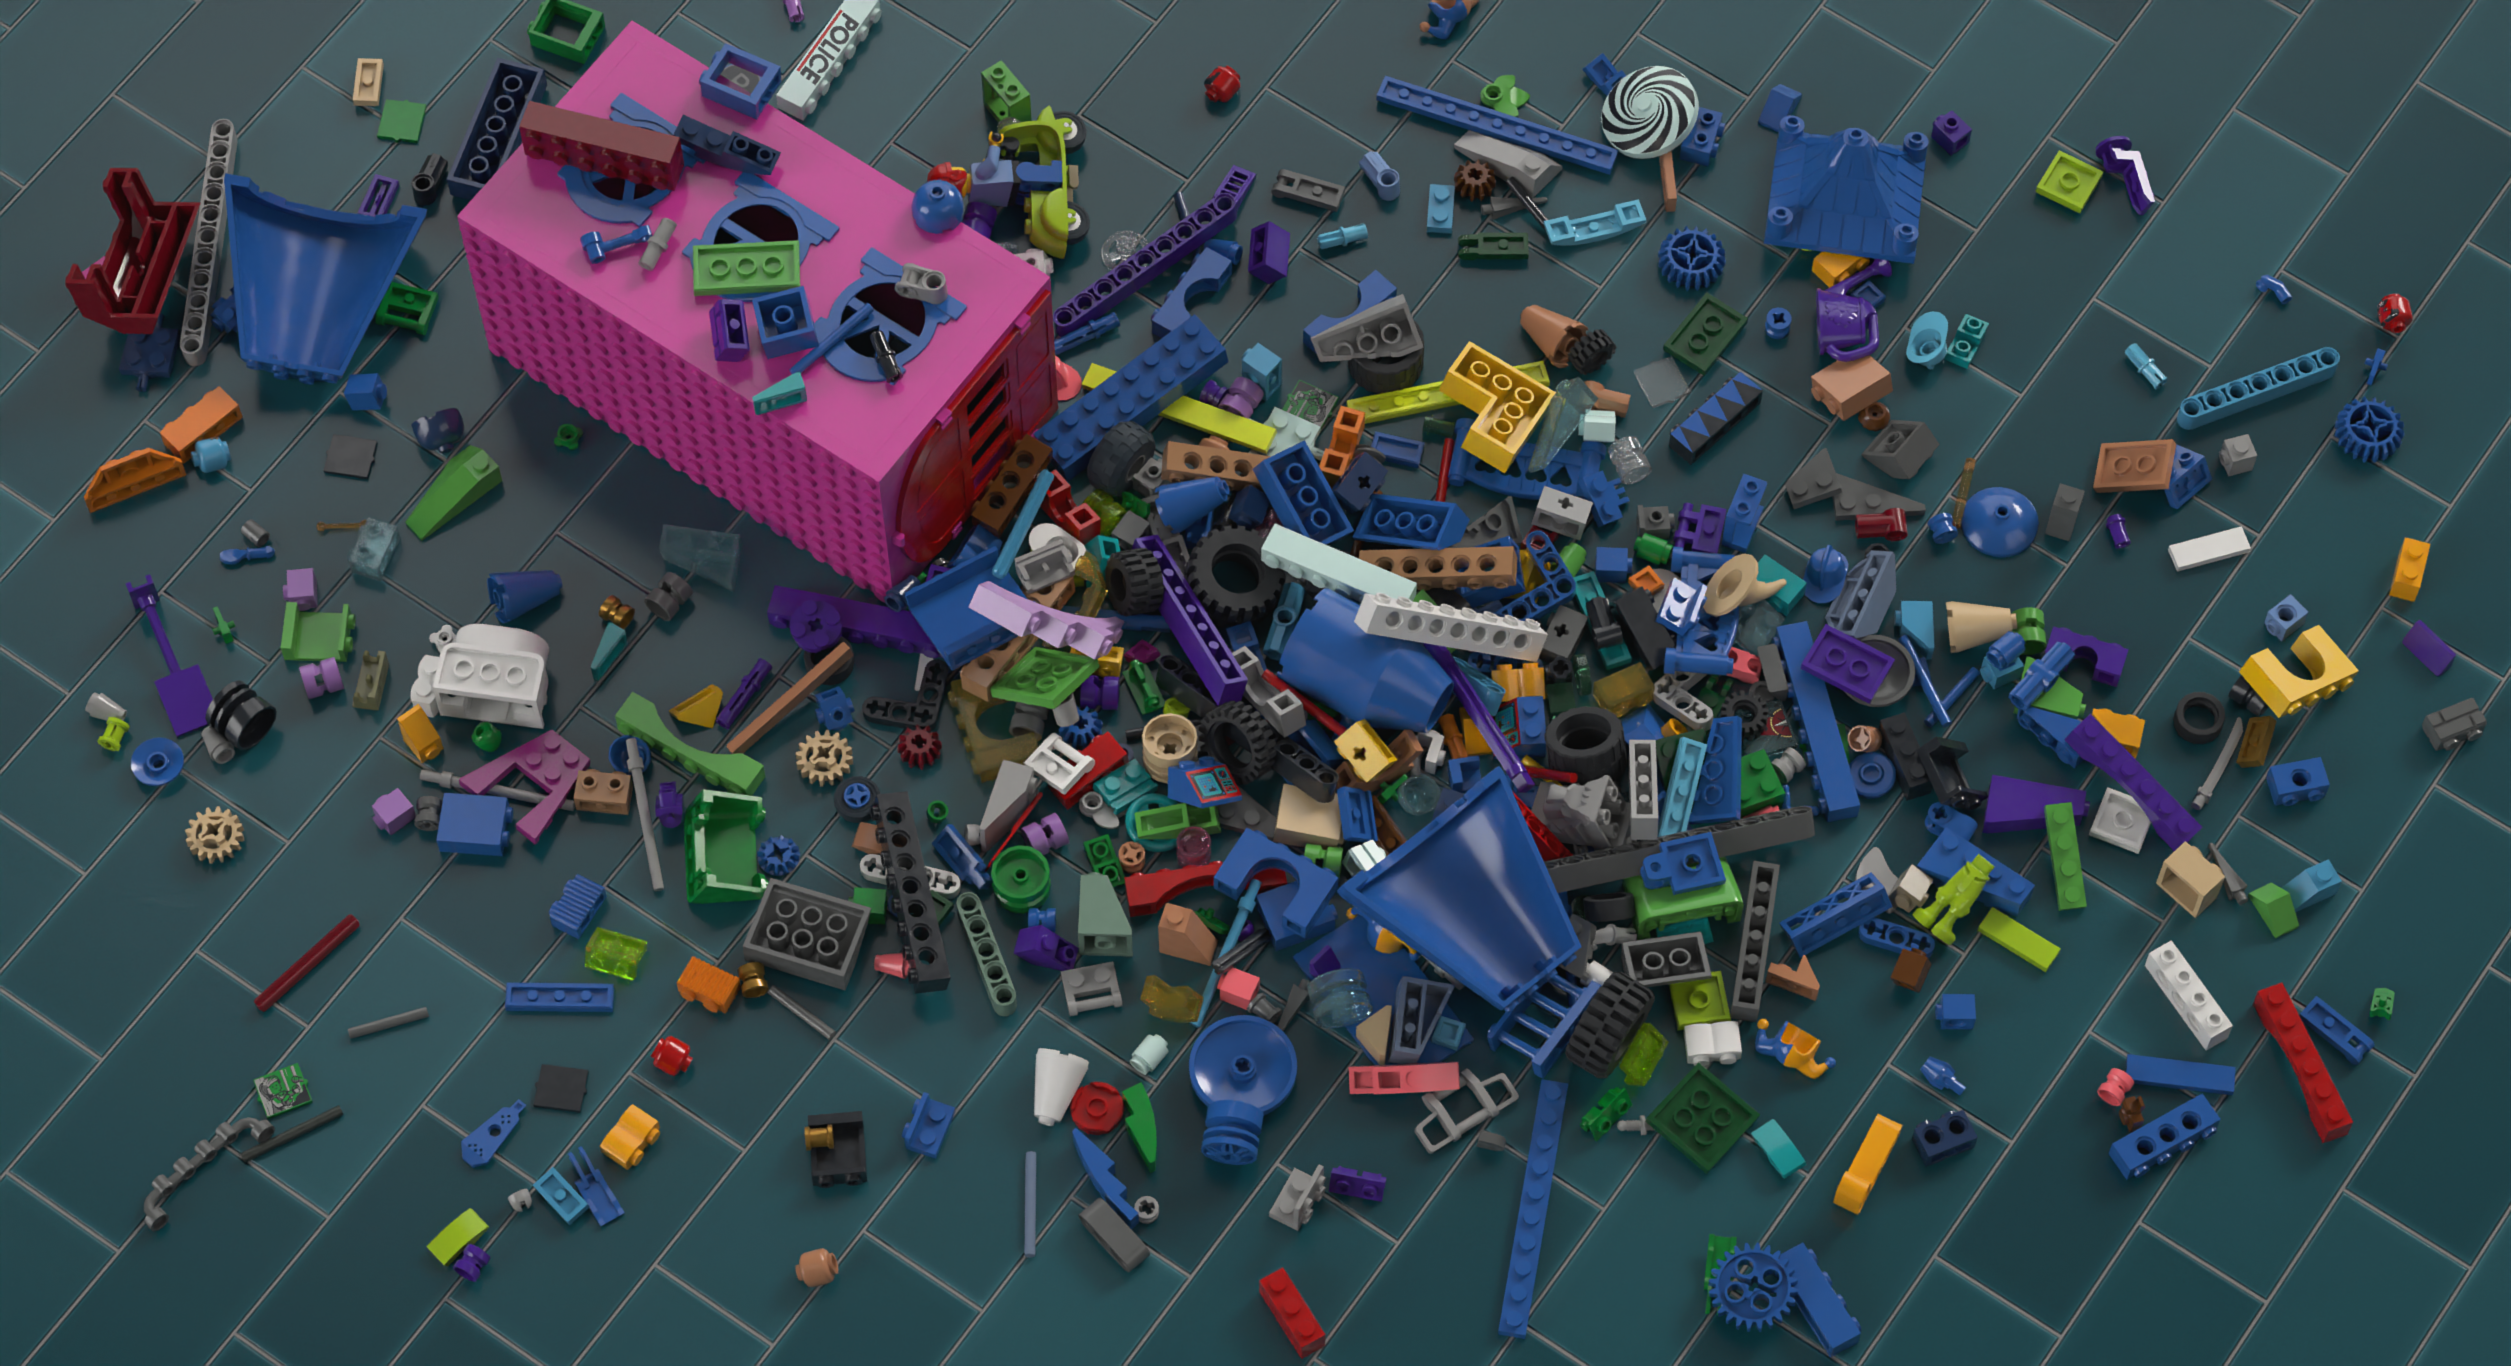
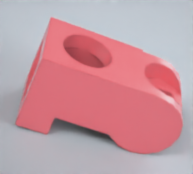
M1732 647L1728 656L1734 659L1732 674H1727V676L1737 678L1748 684L1758 682L1762 671L1759 657Z

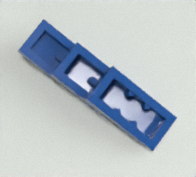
M1075 1128L1072 1131L1073 1143L1084 1169L1106 1203L1132 1230L1139 1223V1213L1125 1201L1127 1198V1188L1113 1176L1115 1174V1162Z

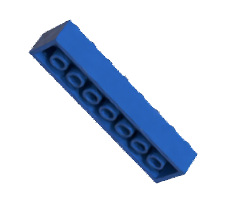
M1194 314L1033 433L1034 438L1053 448L1051 463L1068 482L1087 468L1095 448L1113 426L1123 421H1133L1140 426H1144L1165 408L1229 362L1226 349Z

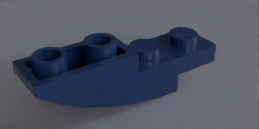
M686 115L682 116L673 136L680 137L682 145L695 150L694 156L719 166L746 173L771 175L781 152L735 131L730 136Z

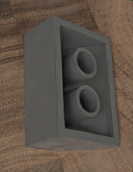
M1701 932L1622 942L1621 962L1624 974L1646 987L1711 979L1712 977Z

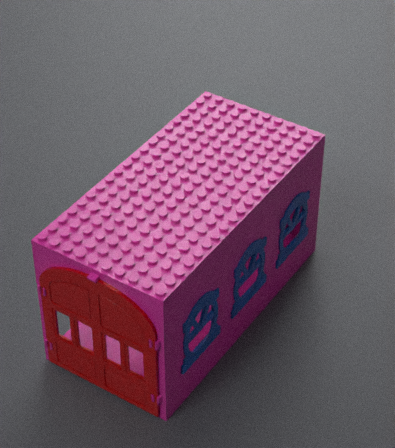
M631 21L555 107L669 135L674 134L682 116L686 115L730 136L735 131L781 152L780 157L771 175H759L729 169L694 156L695 150L681 144L684 168L675 191L668 189L659 190L656 188L654 192L649 194L655 188L652 185L635 184L619 177L610 178L602 173L586 172L570 165L561 166L553 161L533 159L525 155L522 143L457 216L485 329V336L487 337L488 348L494 355L498 357L503 356L508 359L509 363L516 369L522 368L535 381H542L547 384L555 394L566 396L574 406H581L588 410L589 414L596 420L602 419L615 432L624 433L634 444L646 447L654 457L665 459L676 471L680 472L682 470L695 483L699 485L704 484L717 497L721 498L723 496L736 509L740 511L742 509L745 510L756 522L767 524L778 536L782 537L784 535L789 538L797 548L801 550L806 549L811 552L816 560L821 563H828L838 574L842 576L847 575L853 579L858 587L869 589L880 601L885 602L884 598L889 589L905 580L909 575L917 578L951 539L955 540L963 530L962 525L972 515L970 511L977 500L981 502L985 496L984 490L991 480L995 481L999 475L998 469L1005 459L1008 461L1013 453L1011 451L1018 439L1022 441L1026 433L1034 438L1033 433L1042 428L1058 410L1050 276L962 222L955 229L951 230L949 228L943 230V233L940 234L929 233L919 228L912 216L911 205L915 193L768 103L756 120L702 97L699 79L702 72L708 70L709 67L636 22ZM722 75L716 80V82L748 96L751 95L750 92ZM662 218L671 219L677 224L667 243L668 249L666 252H662L654 269L651 271L644 269L638 264L648 246L647 242L633 243L604 253L606 257L604 261L592 264L587 251L583 250L580 241L583 235L596 231L600 232L602 240L605 242L632 233L633 230L644 225H649L653 236ZM719 228L740 240L736 243L799 240L800 285L804 286L810 303L819 343L840 326L845 307L856 313L865 305L864 303H869L876 309L865 318L867 320L860 322L801 373L806 388L807 401L756 415L754 411L752 397L792 375L789 369L814 349L810 348L767 359L762 346L752 299L776 292L694 296L693 246L714 245L715 236ZM913 263L920 267L942 272L947 284V299L940 304H931L899 295L894 287L897 282H900L903 275V265ZM721 299L742 300L744 302L750 350L738 362L715 360V347L713 346L709 311ZM879 327V330L883 331L887 342L889 334L904 342L910 347L895 356L903 377L898 381L888 383L880 363H877L875 358L865 357L856 353L846 344L845 340ZM988 380L995 383L968 416V404ZM1003 389L1002 402L970 439L969 429ZM1005 418V429L972 467V456Z

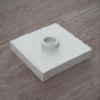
M2107 787L2089 835L2139 854L2151 822L2132 796Z

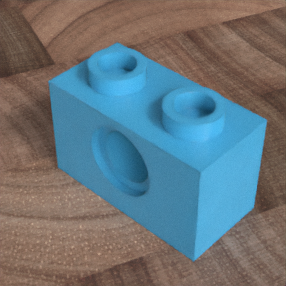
M1257 343L1252 349H1247L1241 358L1242 377L1252 380L1264 392L1262 399L1267 401L1282 384V359Z

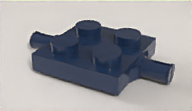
M161 313L153 334L127 335L119 371L122 375L138 377L136 390L139 392L147 391L149 379L156 377L170 378L181 333L179 329L162 328L165 316Z

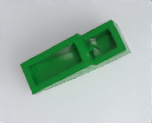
M1142 1082L1122 1091L1123 1103L1130 1114L1129 1117L1125 1118V1128L1148 1170L1152 1173L1156 1170L1157 1161L1156 1125L1149 1097Z

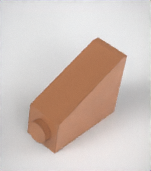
M1166 903L1158 926L1159 952L1211 966L1218 940L1192 909Z

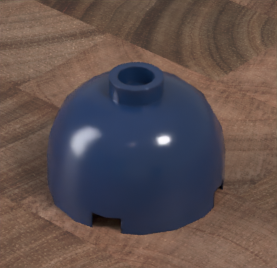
M448 408L434 412L435 416L430 418L423 416L411 424L418 443L425 449L431 451L439 450L440 454L452 451L454 449L453 445L460 441L464 432L463 418L458 408Z

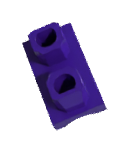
M675 781L660 783L659 796H656V817H659L661 824L667 828L677 827L682 821L683 793L677 794Z

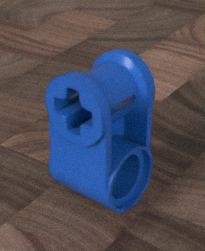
M1940 802L1930 806L1928 815L1925 818V827L1929 832L1940 836L1947 827L1968 842L1978 828V824L1974 819Z

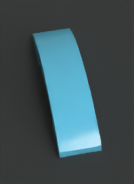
M1638 199L1616 204L1612 211L1569 220L1568 216L1544 221L1543 224L1551 245L1566 246L1587 244L1615 237L1646 223V217Z

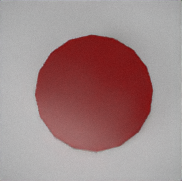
M1096 1081L1077 1089L1071 1100L1070 1112L1073 1122L1080 1130L1087 1134L1101 1135L1109 1133L1119 1125L1123 1119L1124 1103L1115 1087L1108 1083Z

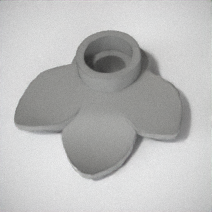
M1095 791L1086 793L1079 802V809L1083 815L1092 817L1097 825L1107 829L1118 828V818L1126 815L1128 810L1127 808L1115 815L1113 813L1114 810L1108 807L1103 801L1102 796Z

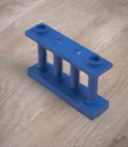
M1554 975L1547 982L1577 998L1572 1008L1569 1007L1567 1009L1541 995L1539 992L1545 986L1544 984L1508 1013L1505 1012L1498 1023H1494L1490 1027L1487 1034L1490 1049L1495 1052L1503 1042L1531 1058L1534 1074L1544 1079L1565 1051L1575 1027L1601 987L1600 984L1593 980L1587 988L1584 987L1582 989L1566 979ZM1534 1002L1561 1017L1562 1021L1557 1028L1551 1029L1524 1014V1012ZM1518 1022L1547 1038V1041L1542 1048L1536 1049L1510 1035L1509 1032Z

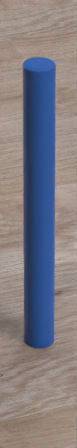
M869 303L861 307L819 343L818 347L812 349L789 369L791 374L799 371L802 373L869 316L874 311L873 307Z
M1908 635L1899 637V643L1908 650L1913 659L1915 674L1942 727L1951 725L1952 722Z

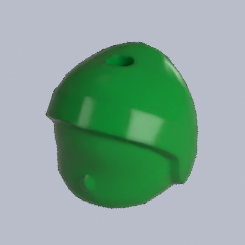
M484 721L475 727L471 737L472 741L480 749L494 752L500 746L502 733L500 729H497L490 722Z

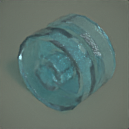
M1353 968L1330 971L1313 979L1307 985L1310 1002L1315 1005L1313 1007L1315 1022L1319 1027L1329 1029L1349 1026L1360 1022L1373 1012L1370 995L1365 992L1367 984L1362 971Z

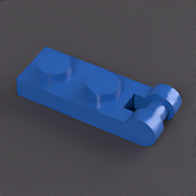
M2318 996L2299 1014L2301 1020L2343 1053L2346 1059L2354 1065H2358L2363 1059L2362 1055L2365 1052H2370L2375 1046L2374 1042ZM2352 1039L2357 1043L2355 1048L2349 1044Z

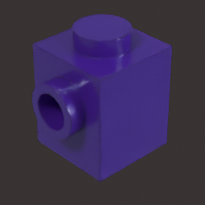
M1952 110L1946 115L1938 116L1934 120L1931 137L1951 156L1970 142L1972 129Z

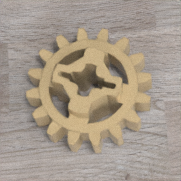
M826 730L825 734L821 736L818 731H815V738L812 739L807 735V744L799 743L800 751L796 752L797 768L801 770L803 778L809 776L811 784L819 780L820 786H823L825 781H829L832 786L834 785L835 778L840 781L844 780L843 772L850 773L849 765L853 764L852 748L847 747L848 741L846 738L840 740L838 732L830 736L829 730ZM811 752L812 756L809 758V762H807L808 755ZM842 754V759L838 765L837 760L840 759L839 755Z
M219 806L216 807L215 812H211L209 807L206 808L205 815L197 812V821L189 820L191 828L185 830L188 837L186 842L188 847H190L191 853L193 855L198 854L200 861L208 857L211 864H213L215 858H219L221 863L224 862L225 855L233 858L232 850H240L241 847L238 842L244 841L243 833H241L244 831L242 823H239L238 816H232L230 809L222 813Z

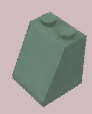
M1097 872L1081 875L1078 922L1079 955L1133 956L1132 929L1108 875H1102Z

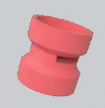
M2113 1068L2107 1075V1081L2101 1084L2097 1093L2105 1102L2113 1106H2120L2125 1098V1092L2130 1091L2134 1085V1080L2126 1072Z

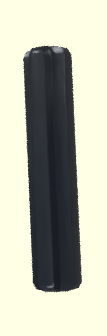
M1266 928L1257 930L1212 963L1214 972L1218 975L1224 974L1271 940L1269 930Z

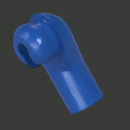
M2263 275L2261 279L2256 281V286L2260 291L2266 292L2268 289L2274 291L2281 304H2286L2292 300L2291 294L2282 281L2269 275Z

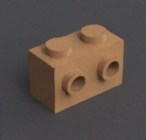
M596 769L578 770L574 793L576 810L629 815L633 791L631 775L619 771L602 773Z

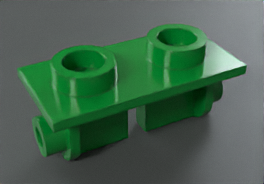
M1139 660L1131 661L1129 669L1123 671L1122 674L1142 715L1144 716L1164 708L1165 701L1147 664H1143Z
M1618 1087L1609 1089L1597 1102L1603 1109L1599 1110L1593 1107L1581 1118L1580 1127L1586 1132L1590 1129L1596 1142L1632 1106L1626 1088L1622 1090Z

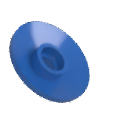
M160 737L141 743L135 749L131 758V769L134 776L140 782L149 786H162L172 782L181 773L184 765V756L181 748L174 741ZM159 763L164 764L160 768H155V766Z

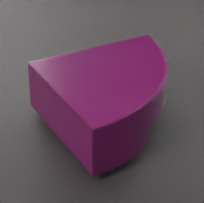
M1143 639L1124 654L1127 662L1139 660L1143 664L1161 656L1157 648Z

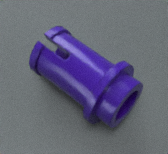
M2121 514L2109 516L2106 519V528L2110 529L2115 547L2117 549L2127 547L2131 544L2124 525L2126 523L2125 518Z

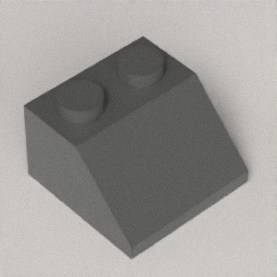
M1891 420L1887 427L1878 434L1861 455L1892 478L1910 479L1917 474L1922 464L1931 458L1934 450L1940 444L1925 422Z

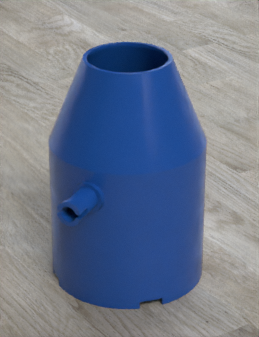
M1324 588L1315 596L1314 600L1318 602L1313 609L1309 610L1306 608L1296 624L1279 664L1283 665L1282 673L1278 671L1277 677L1295 690L1340 713L1342 718L1340 724L1347 729L1357 721L1366 719L1372 728L1401 731L1412 730L1413 732L1428 733L1439 720L1451 697L1454 688L1452 679L1421 642L1365 633L1354 622L1360 605L1329 588ZM1334 733L1331 738L1335 741L1340 736Z

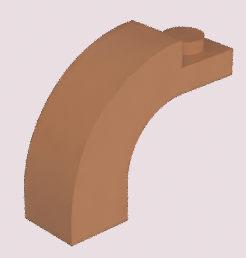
M1404 730L1387 746L1397 758V761L1375 780L1366 783L1365 780H1361L1355 774L1354 766L1350 761L1343 762L1335 770L1339 775L1336 790L1346 786L1373 792L1380 789V785L1384 781L1389 785L1402 777L1414 767L1413 761L1424 751L1412 730Z

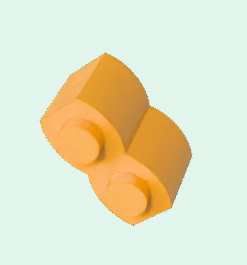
M1522 663V668L1512 669V664L1496 665V670H1491V679L1506 691L1501 702L1510 701L1516 697L1543 696V699H1545L1544 668L1538 667V663Z
M632 1104L600 1144L601 1153L627 1170L632 1165H638L644 1156V1152H642L648 1144H654L660 1135L659 1122Z

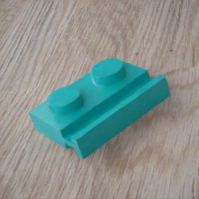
M1136 759L1131 760L1093 784V790L1102 796L1103 801L1114 810L1113 813L1115 815L1129 808L1131 803L1140 796L1154 793L1158 789V784L1151 780V776Z

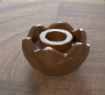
M1876 401L1859 411L1858 419L1864 428L1870 431H1879L1887 427L1890 420V411L1883 403Z

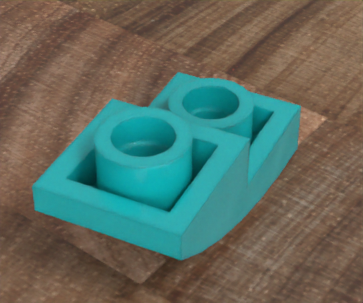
M1965 314L1944 360L1968 369L1989 323Z
M1774 1119L1751 1133L1753 1140L1765 1152L1769 1162L1784 1179L1807 1165L1795 1145Z

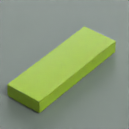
M1994 907L1991 908L1977 930L2044 972H2047L2061 948Z

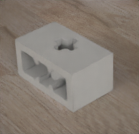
M1544 486L1531 524L1580 540L1593 502Z

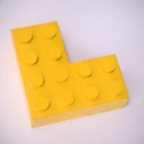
M1470 341L1448 370L1439 389L1440 392L1479 414L1469 429L1461 448L1503 473H1506L1546 415L1557 394Z

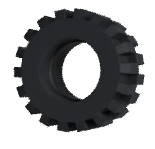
M1137 548L1115 552L1110 555L1105 569V582L1109 599L1114 609L1118 611V614L1132 616L1154 612L1156 609H1159L1163 600L1164 586L1161 568L1153 553L1148 551L1147 548Z

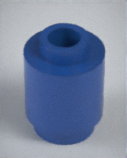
M2008 631L1989 647V651L1986 653L1987 659L1997 669L2007 667L2025 651V641L2017 632Z

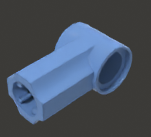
M1370 151L1365 154L1359 161V166L1378 189L1379 197L1386 201L1396 199L1400 194L1398 172L1391 169L1378 152Z

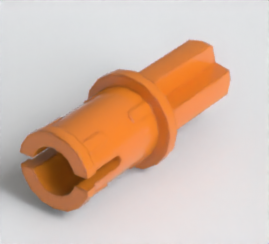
M1446 714L1441 716L1438 722L1445 737L1444 744L1448 746L1452 759L1468 757L1462 741L1464 736L1462 733H1459L1454 715Z

